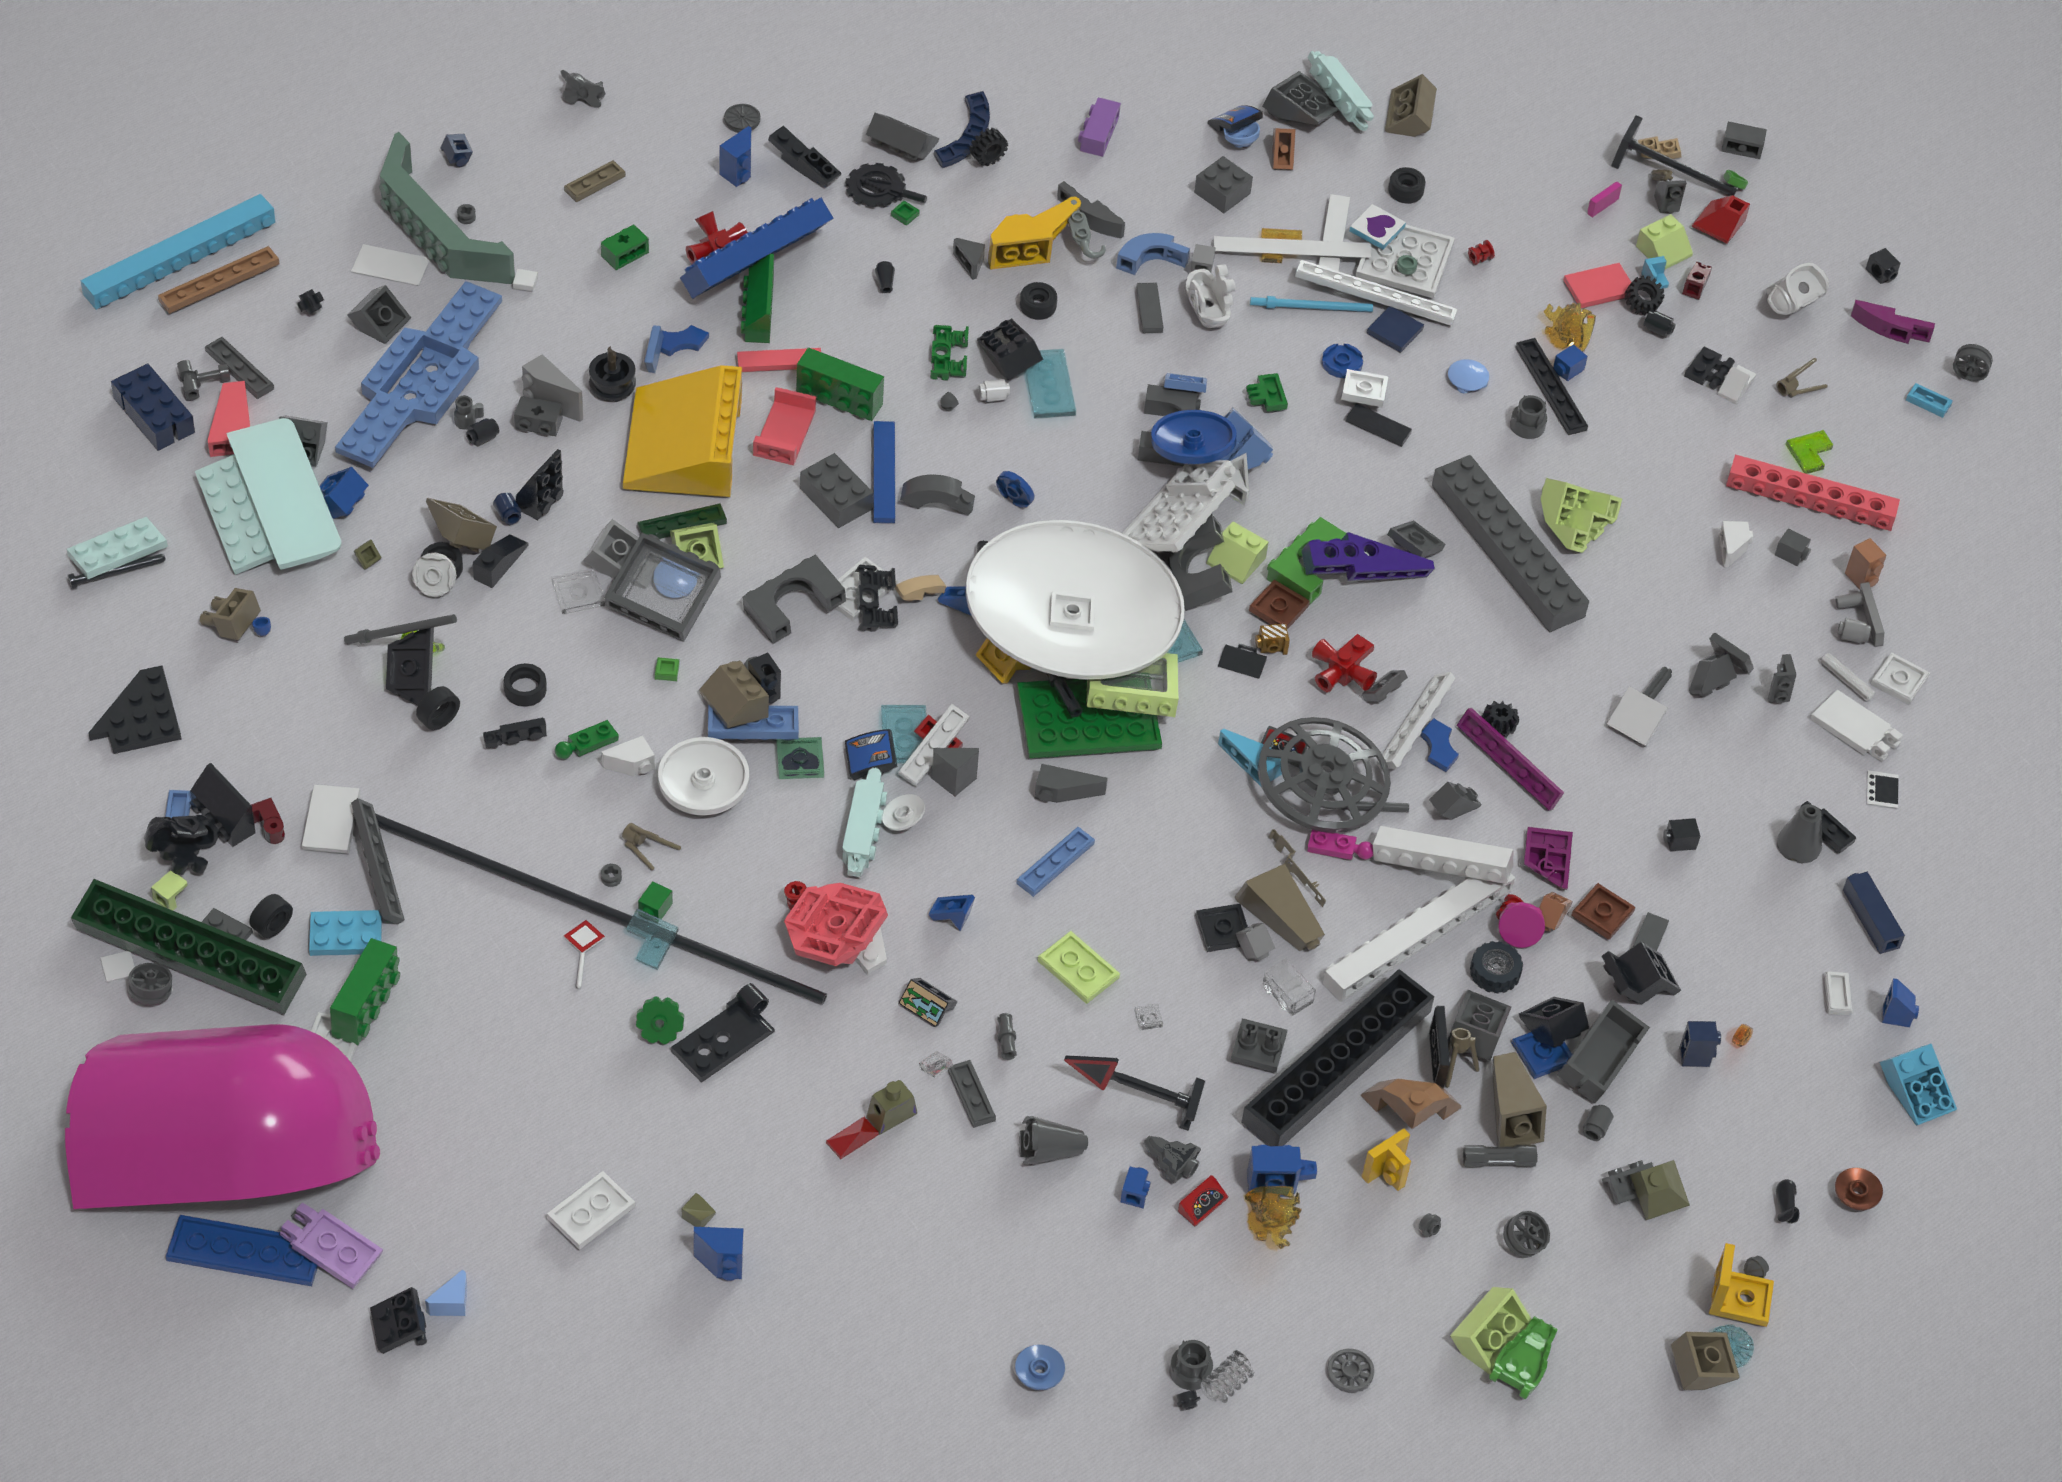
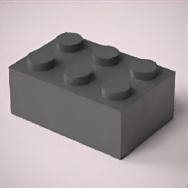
M835 453L800 471V489L837 528L873 510L874 492Z

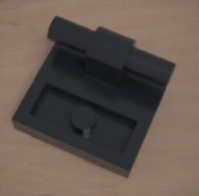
M410 1287L370 1307L377 1347L381 1353L384 1354L415 1338L418 1345L427 1343L424 1312L421 1311L418 1291L415 1288Z

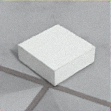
M517 269L513 281V289L533 292L538 279V272Z

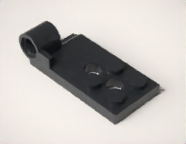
M753 983L745 985L739 990L734 999L726 1003L724 1011L673 1045L671 1052L702 1083L775 1032V1029L760 1015L767 1007L769 999ZM726 1036L729 1038V1041L725 1043L719 1042L717 1038ZM701 1049H708L711 1053L709 1055H701L699 1051Z

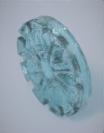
M1732 1324L1715 1328L1713 1332L1724 1333L1723 1331H1727L1734 1359L1737 1357L1739 1362L1735 1361L1737 1368L1746 1365L1754 1352L1753 1339L1747 1334L1748 1332Z

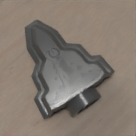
M1148 1136L1144 1141L1145 1147L1152 1156L1158 1159V1166L1165 1171V1177L1171 1182H1177L1183 1175L1190 1178L1197 1170L1199 1161L1196 1158L1201 1151L1200 1147L1192 1143L1169 1142L1162 1137Z

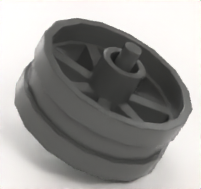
M1966 344L1958 349L1953 362V369L1962 379L1968 381L1984 380L1989 374L1993 358L1989 350L1983 346Z
M143 963L134 967L129 973V994L135 1001L154 1005L162 1003L171 995L172 973L164 965Z
M1522 1211L1509 1219L1504 1226L1503 1236L1509 1250L1517 1256L1523 1258L1532 1257L1545 1249L1550 1242L1549 1226L1538 1213ZM1520 1218L1525 1220V1225L1521 1223ZM1514 1225H1516V1227L1520 1231H1514ZM1532 1241H1534L1535 1243L1539 1244V1246H1538V1248H1537L1536 1250H1535V1248H1534V1245H1533V1242H1532ZM1525 1242H1526L1528 1248H1525V1247L1523 1246V1244H1524Z

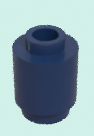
M511 493L498 494L493 501V505L501 520L508 525L517 523L521 519V509Z

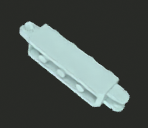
M1311 51L1307 57L1312 64L1309 71L1346 120L1353 122L1358 129L1366 131L1368 124L1365 120L1372 121L1374 118L1370 111L1373 105L1337 58L1325 56L1320 51Z
M877 768L869 770L866 780L861 779L856 782L842 847V861L845 865H848V876L861 877L864 869L869 867L870 860L875 859L876 846H873L874 841L878 842L880 828H877V824H882L884 810L880 809L881 805L885 806L887 801V792H884V782H881V772Z

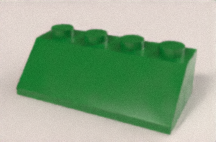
M769 254L750 266L749 275H744V288H748V290H743V303H747V305L742 306V318H746V320L741 321V333L745 334V342L770 343L774 254Z

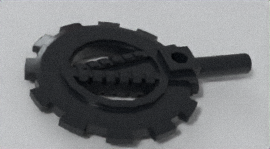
M875 163L874 165L863 164L859 169H853L849 173L850 178H846L845 186H849L846 189L847 194L853 196L855 202L867 204L869 207H876V205L887 206L893 200L896 202L898 200L901 201L903 197L924 204L927 201L926 195L906 190V184L903 183L905 181L903 174H899L893 166H884V163ZM877 176V177H883V178H885V179H880V178H877V179H876V178H872V177ZM861 186H863V187H865V188H867V189H869V190H871V191L873 190V192H876V193H869V192L865 191Z

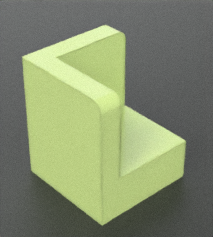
M170 870L151 887L153 900L160 906L170 910L176 909L175 896L187 887V881Z

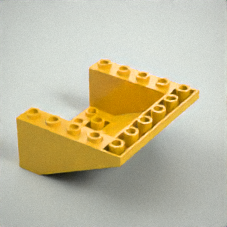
M720 365L636 387L623 489L731 497L736 419L740 417L742 404V367Z

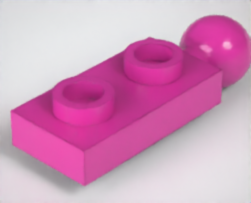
M1312 830L1307 852L1352 860L1353 854L1356 853L1361 859L1367 860L1373 856V845L1366 841L1358 845L1356 844L1357 837Z

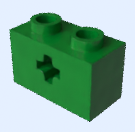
M634 224L601 241V257L615 270L649 253V238Z

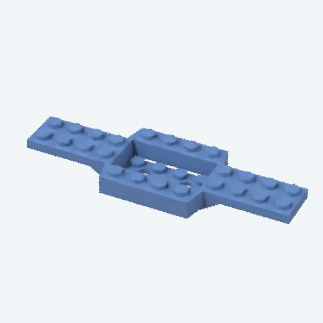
M465 281L427 331L404 328L361 382L362 394L369 398L371 402L335 446L336 453L373 468L406 425L416 421L437 424L479 370V358L470 352L468 348L477 333L502 303V295ZM423 348V351L420 357L417 359V361L411 365L409 371L403 378L400 379V382L395 387V389L388 394L392 386L396 383V381L400 378L403 372L407 369V367L411 364V362ZM428 366H436L438 368L432 372L426 370ZM412 393L416 395V398L407 400L404 396Z

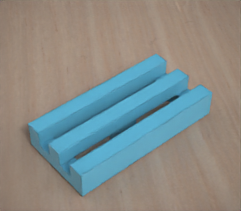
M1915 383L1906 398V401L1942 418L1953 400Z

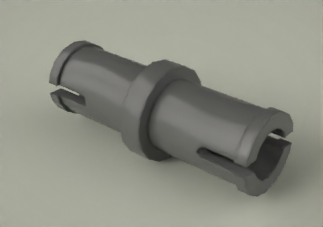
M1002 1013L997 1017L999 1023L998 1041L1001 1043L1002 1058L1011 1060L1017 1056L1015 1049L1016 1032L1013 1030L1012 1015Z

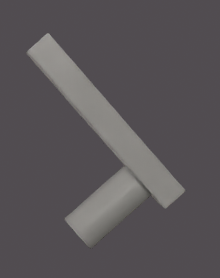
M1869 582L1860 584L1859 593L1836 596L1837 609L1862 605L1867 623L1871 625L1870 633L1874 646H1883L1885 632Z

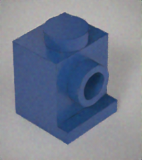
M1129 1167L1120 1203L1144 1209L1146 1196L1151 1184L1150 1181H1147L1149 1172L1146 1169Z

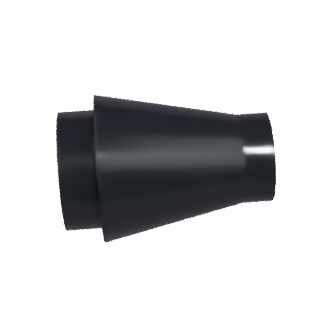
M879 262L874 271L880 285V290L882 293H890L893 291L895 268L891 262Z

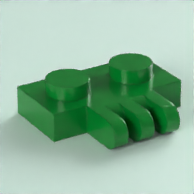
M1278 373L1258 375L1257 384L1246 386L1251 405L1264 404L1267 412L1287 410L1288 402Z

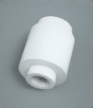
M1004 379L984 381L978 385L981 401L1006 400L1007 395H1010L1009 383H1005Z

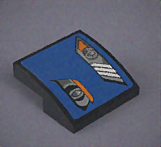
M1241 105L1208 120V124L1219 132L1226 129L1232 133L1262 119L1263 111L1249 105Z
M890 729L867 732L845 740L849 774L854 781L866 776L872 768L879 769L881 774L898 767L893 735Z

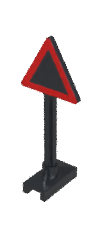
M1066 1055L1064 1058L1066 1063L1101 1090H1105L1109 1080H1114L1184 1108L1179 1128L1187 1131L1190 1129L1191 1122L1194 1121L1205 1080L1196 1078L1187 1095L1181 1092L1176 1093L1114 1071L1119 1061L1118 1058Z

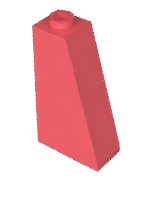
M245 381L223 383L208 436L210 457L233 455L234 452L226 433L250 427Z

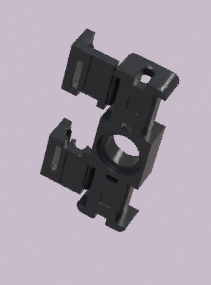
M859 565L855 572H859L856 600L857 610H861L862 623L858 627L860 631H866L867 628H870L871 632H875L879 627L896 628L898 625L897 606H893L888 611H882V608L878 609V589L880 590L881 587H885L887 590L893 591L896 587L895 568H891L890 571H876L877 567L874 565ZM862 595H871L873 602L868 603L864 601Z

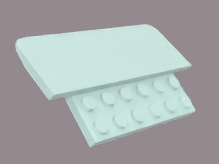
M281 418L226 433L234 455L195 471L235 575L272 559H276L280 570L321 559L340 549L342 544L340 536L296 427L291 420Z

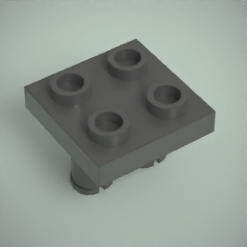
M1242 1018L1231 1061L1276 1073L1288 1030Z

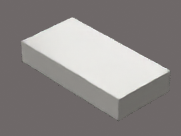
M1826 971L1824 981L1828 1014L1851 1016L1852 1002L1849 973Z

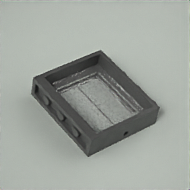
M641 533L604 597L607 607L684 642L721 578L720 568L712 561L706 562L699 559L692 552L686 553L680 550L675 544H666L660 541L653 534Z

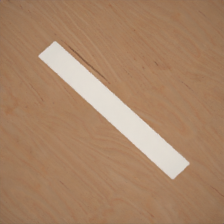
M1214 236L1215 251L1371 258V243Z

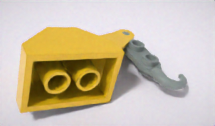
M1070 197L1034 217L1028 214L1006 216L990 236L988 264L990 270L1050 263L1053 240L1068 223L1072 238L1080 246L1084 255L1089 258H1099L1104 255L1106 249L1105 245H1102L1099 252H1092L1090 250L1091 232L1086 215L1080 212L1081 201L1077 197Z

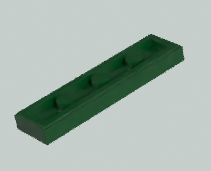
M721 503L639 521L637 522V527L640 535L641 533L653 534L662 539L671 537V530L708 523L720 526L727 524V518Z

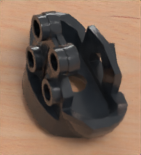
M200 814L172 818L155 817L148 824L144 836L145 847L150 852L159 851L160 857L166 861L173 860L171 871L175 874L183 875L188 866H191L192 871L201 874L207 868L208 861L196 855L199 854L200 849H208L216 844L219 837V829L212 821Z

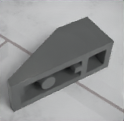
M1041 764L1036 782L1035 798L1046 802L1058 803L1105 795L1108 778Z

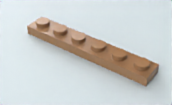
M267 246L158 295V300L170 314L279 265V258Z

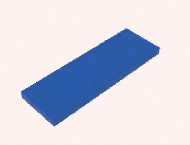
M179 1215L166 1254V1261L311 1287L318 1269V1265L294 1250L291 1242L283 1238L280 1232L186 1215Z

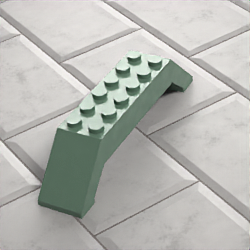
M400 132L395 133L380 173L379 189L382 196L380 202L383 209L390 212L394 221L403 226L406 234L411 235L418 247H422L426 251L427 256L431 260L433 259L439 269L450 278L512 284L515 278L514 253L503 241L494 243L469 239L409 175L412 173L410 143Z

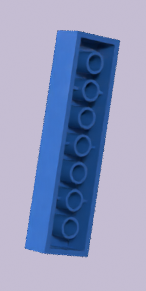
M822 197L815 201L811 198L802 203L801 206H796L787 211L786 214H781L774 218L768 224L765 223L759 226L755 231H750L741 236L740 239L731 241L722 249H717L710 253L709 256L698 259L684 269L686 273L680 279L691 298L694 299L748 269L767 255L775 254L814 233L834 218Z

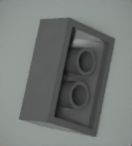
M876 112L866 133L867 136L872 137V142L882 145L884 142L889 145L888 149L897 153L900 150L907 152L906 157L916 161L917 158L925 159L940 139L892 117Z

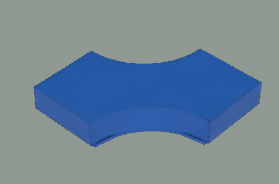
M693 325L679 332L662 330L664 338L660 352L671 356L675 352L685 349L699 351L709 338V332Z
M1433 718L1422 731L1421 738L1428 743L1431 750L1428 762L1447 772L1458 759L1459 753L1451 747L1449 742L1452 728Z

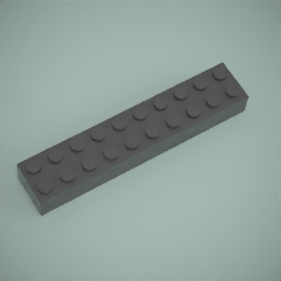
M1471 455L1435 469L1432 487L1549 633L1586 617L1589 605L1588 598Z

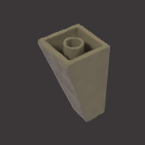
M1285 864L1247 880L1236 894L1235 899L1238 903L1298 951L1306 948L1310 951L1321 944L1320 941L1325 934Z
M1511 1052L1493 1056L1492 1077L1498 1147H1513L1544 1142L1547 1105L1517 1053Z

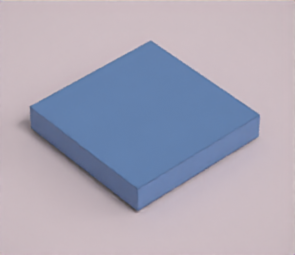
M1171 373L1165 375L1164 388L1206 393V378Z

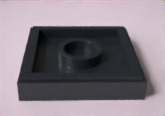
M1240 903L1196 910L1195 916L1207 952L1241 947L1236 933L1247 928L1248 925Z

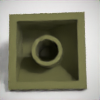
M1674 1160L1630 1174L1646 1220L1690 1206Z

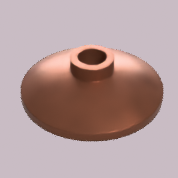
M1846 1169L1838 1175L1835 1182V1191L1838 1198L1846 1206L1856 1210L1874 1208L1879 1204L1883 1196V1187L1880 1180L1866 1169Z

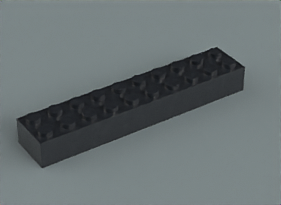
M1398 969L1244 1107L1241 1123L1268 1145H1285L1431 1012L1435 996Z

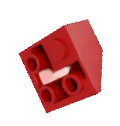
M1733 195L1712 200L1695 220L1692 227L1728 244L1746 221L1750 203Z

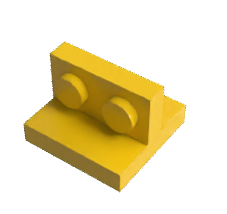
M986 638L976 653L977 658L1001 683H1008L1016 670H1030L1032 668L1005 654L988 638Z
M1405 1128L1367 1152L1362 1178L1367 1184L1383 1175L1385 1181L1397 1191L1405 1187L1411 1165V1160L1405 1155L1410 1134Z

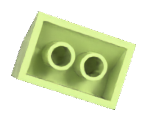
M1492 1287L1450 1336L1463 1356L1488 1374H1491L1494 1363L1503 1347L1510 1340L1513 1341L1516 1335L1523 1329H1526L1532 1319L1513 1288Z

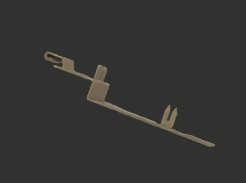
M1272 829L1268 837L1271 840L1272 838L1275 840L1276 844L1274 847L1280 853L1284 847L1290 852L1284 862L1289 872L1294 873L1304 886L1308 884L1316 894L1315 899L1323 907L1326 900L1316 889L1319 884H1316L1318 881L1310 882L1292 860L1296 851L1282 835L1280 836L1275 829Z

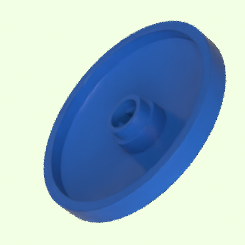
M1183 410L1168 414L1159 419L1151 431V443L1155 451L1166 459L1184 464H1205L1220 460L1233 451L1237 441L1236 428L1231 421L1222 415L1204 410Z

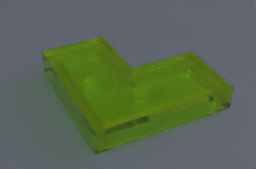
M1821 430L1788 439L1786 446L1802 471L1809 474L1824 470L1825 464L1818 453L1832 450L1833 443L1825 431Z

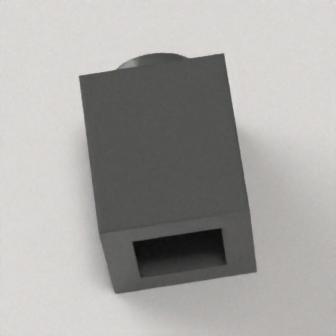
M1788 528L1778 542L1775 556L1798 566L1802 559L1806 560L1811 552V549L1808 548L1811 539Z

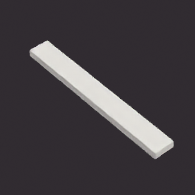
M1303 260L1300 261L1295 277L1450 326H1452L1457 311L1453 307Z

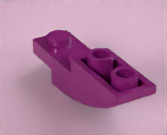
M1855 299L1851 317L1866 328L1884 337L1909 344L1910 339L1930 343L1935 323L1896 315V308Z

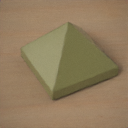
M372 539L354 550L364 570L382 558Z

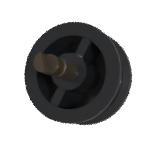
M611 346L608 347L606 353L596 356L589 365V386L591 391L601 399L614 402L628 397L636 386L634 362L627 355L615 352L611 349Z

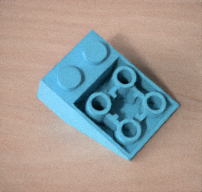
M1932 1043L1880 1062L1888 1085L1916 1126L1957 1110Z

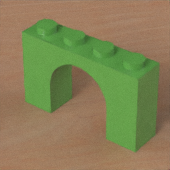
M1322 517L1318 518L1315 522H1311L1302 535H1297L1293 543L1289 547H1285L1276 560L1270 561L1267 567V580L1269 582L1273 580L1278 581L1308 599L1311 604L1321 595L1324 580L1315 574L1306 575L1305 568L1299 562V559L1302 558L1301 550L1311 540L1329 541L1336 538L1342 539L1346 533Z

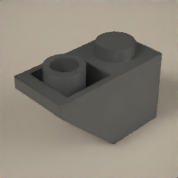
M1686 180L1657 182L1654 197L1660 213L1680 211L1687 184Z
M1715 653L1699 661L1689 689L1690 694H1700L1701 697L1713 693V689L1728 686L1730 684L1729 681L1737 678L1729 653Z
M1448 781L1429 799L1439 814L1449 819H1455L1482 805L1477 799L1478 794L1471 787L1466 788L1459 783L1454 784Z

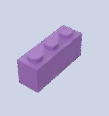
M1098 97L1095 105H1091L1089 111L1090 118L1086 117L1084 122L1085 130L1080 131L1078 142L1081 143V152L1104 156L1119 119L1121 103Z

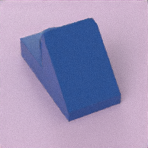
M973 894L937 897L928 915L933 921L951 919L958 930L961 931L970 915L975 897Z

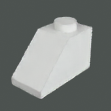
M1722 522L1719 539L1724 568H1728L1746 553L1749 543H1752L1753 531L1749 530L1748 522Z
M640 736L602 751V766L605 769L635 777L655 769V755L645 738Z

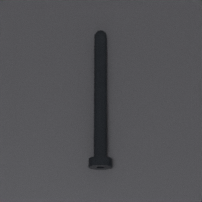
M158 554L135 560L90 579H87L84 574L74 576V573L67 575L71 589H75L78 584L163 563L166 558L164 554Z

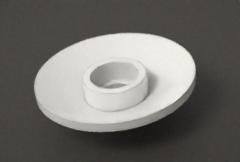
M906 794L899 796L889 802L884 808L882 822L888 829L893 831L908 829L922 818L925 812V804L917 795Z

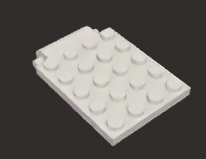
M1216 460L1205 464H1185L1183 467L1177 468V474L1168 481L1122 534L1136 540L1151 551L1158 553L1162 551H1180L1189 538L1195 535L1197 529L1207 521L1212 512L1218 509L1219 504L1235 488V484L1231 480L1236 472L1235 467L1229 460Z

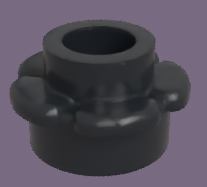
M1196 1390L1186 1391L1177 1395V1406L1182 1407L1183 1410H1190L1197 1407V1402L1201 1398L1197 1397Z

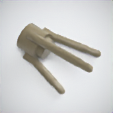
M1813 358L1801 368H1797L1787 377L1777 382V389L1783 396L1789 394L1792 398L1798 394L1827 388L1828 385L1824 384L1796 390L1799 386L1796 376L1815 363L1817 358Z
M629 823L622 834L623 839L627 840L625 846L630 848L650 870H654V866L635 846L643 844L646 837L671 848L681 850V846L644 830L634 823Z
M1457 1028L1451 1031L1448 1050L1450 1053L1453 1048L1445 1083L1447 1088L1450 1086L1457 1053H1464L1470 1047L1475 1071L1479 1072L1480 1070L1475 1048L1476 1038L1471 1037V1033L1467 1029Z

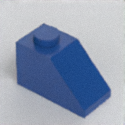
M1895 978L1891 982L1883 1003L1882 1023L1910 1028L1913 1019L1918 1017L1919 1006L1915 1005L1916 996L1901 981Z

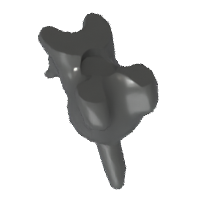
M561 70V75L566 81L563 98L568 103L575 104L578 99H583L592 107L599 108L602 103L599 99L606 94L602 81L592 83L581 74L568 73L565 70Z

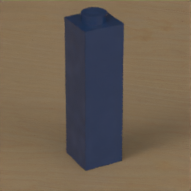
M1868 871L1860 874L1854 873L1847 877L1843 892L1879 954L1900 949L1905 934Z

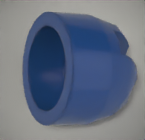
M258 617L253 620V629L257 635L266 636L271 631L269 618Z

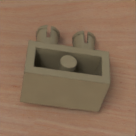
M234 588L227 598L215 596L212 599L211 608L216 613L203 611V614L201 613L200 623L216 627L220 637L239 640L261 612L254 591Z

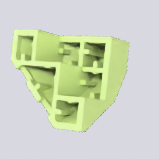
M1546 478L1542 488L1541 503L1545 522L1567 549L1583 553L1587 549V544L1591 540L1595 541L1604 532V527L1608 523L1613 524L1617 520L1622 498Z

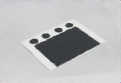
M1868 770L1867 804L1898 808L1899 775Z

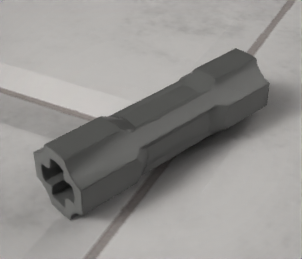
M1464 1145L1463 1165L1465 1167H1483L1485 1165L1536 1166L1538 1157L1536 1145H1516L1513 1147Z

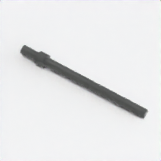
M455 614L372 631L369 629L360 630L357 634L345 636L344 642L346 644L357 642L361 644L369 643L372 639L453 624L457 622V617Z

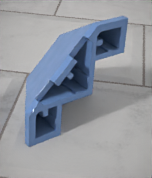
M1232 407L1225 415V418L1231 421L1236 428V446L1230 454L1220 460L1231 461L1246 453L1248 469L1260 466L1262 462L1266 464L1273 456V453H1271L1273 451L1272 445Z

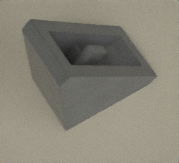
M955 238L953 254L972 280L977 278L984 260L985 244Z

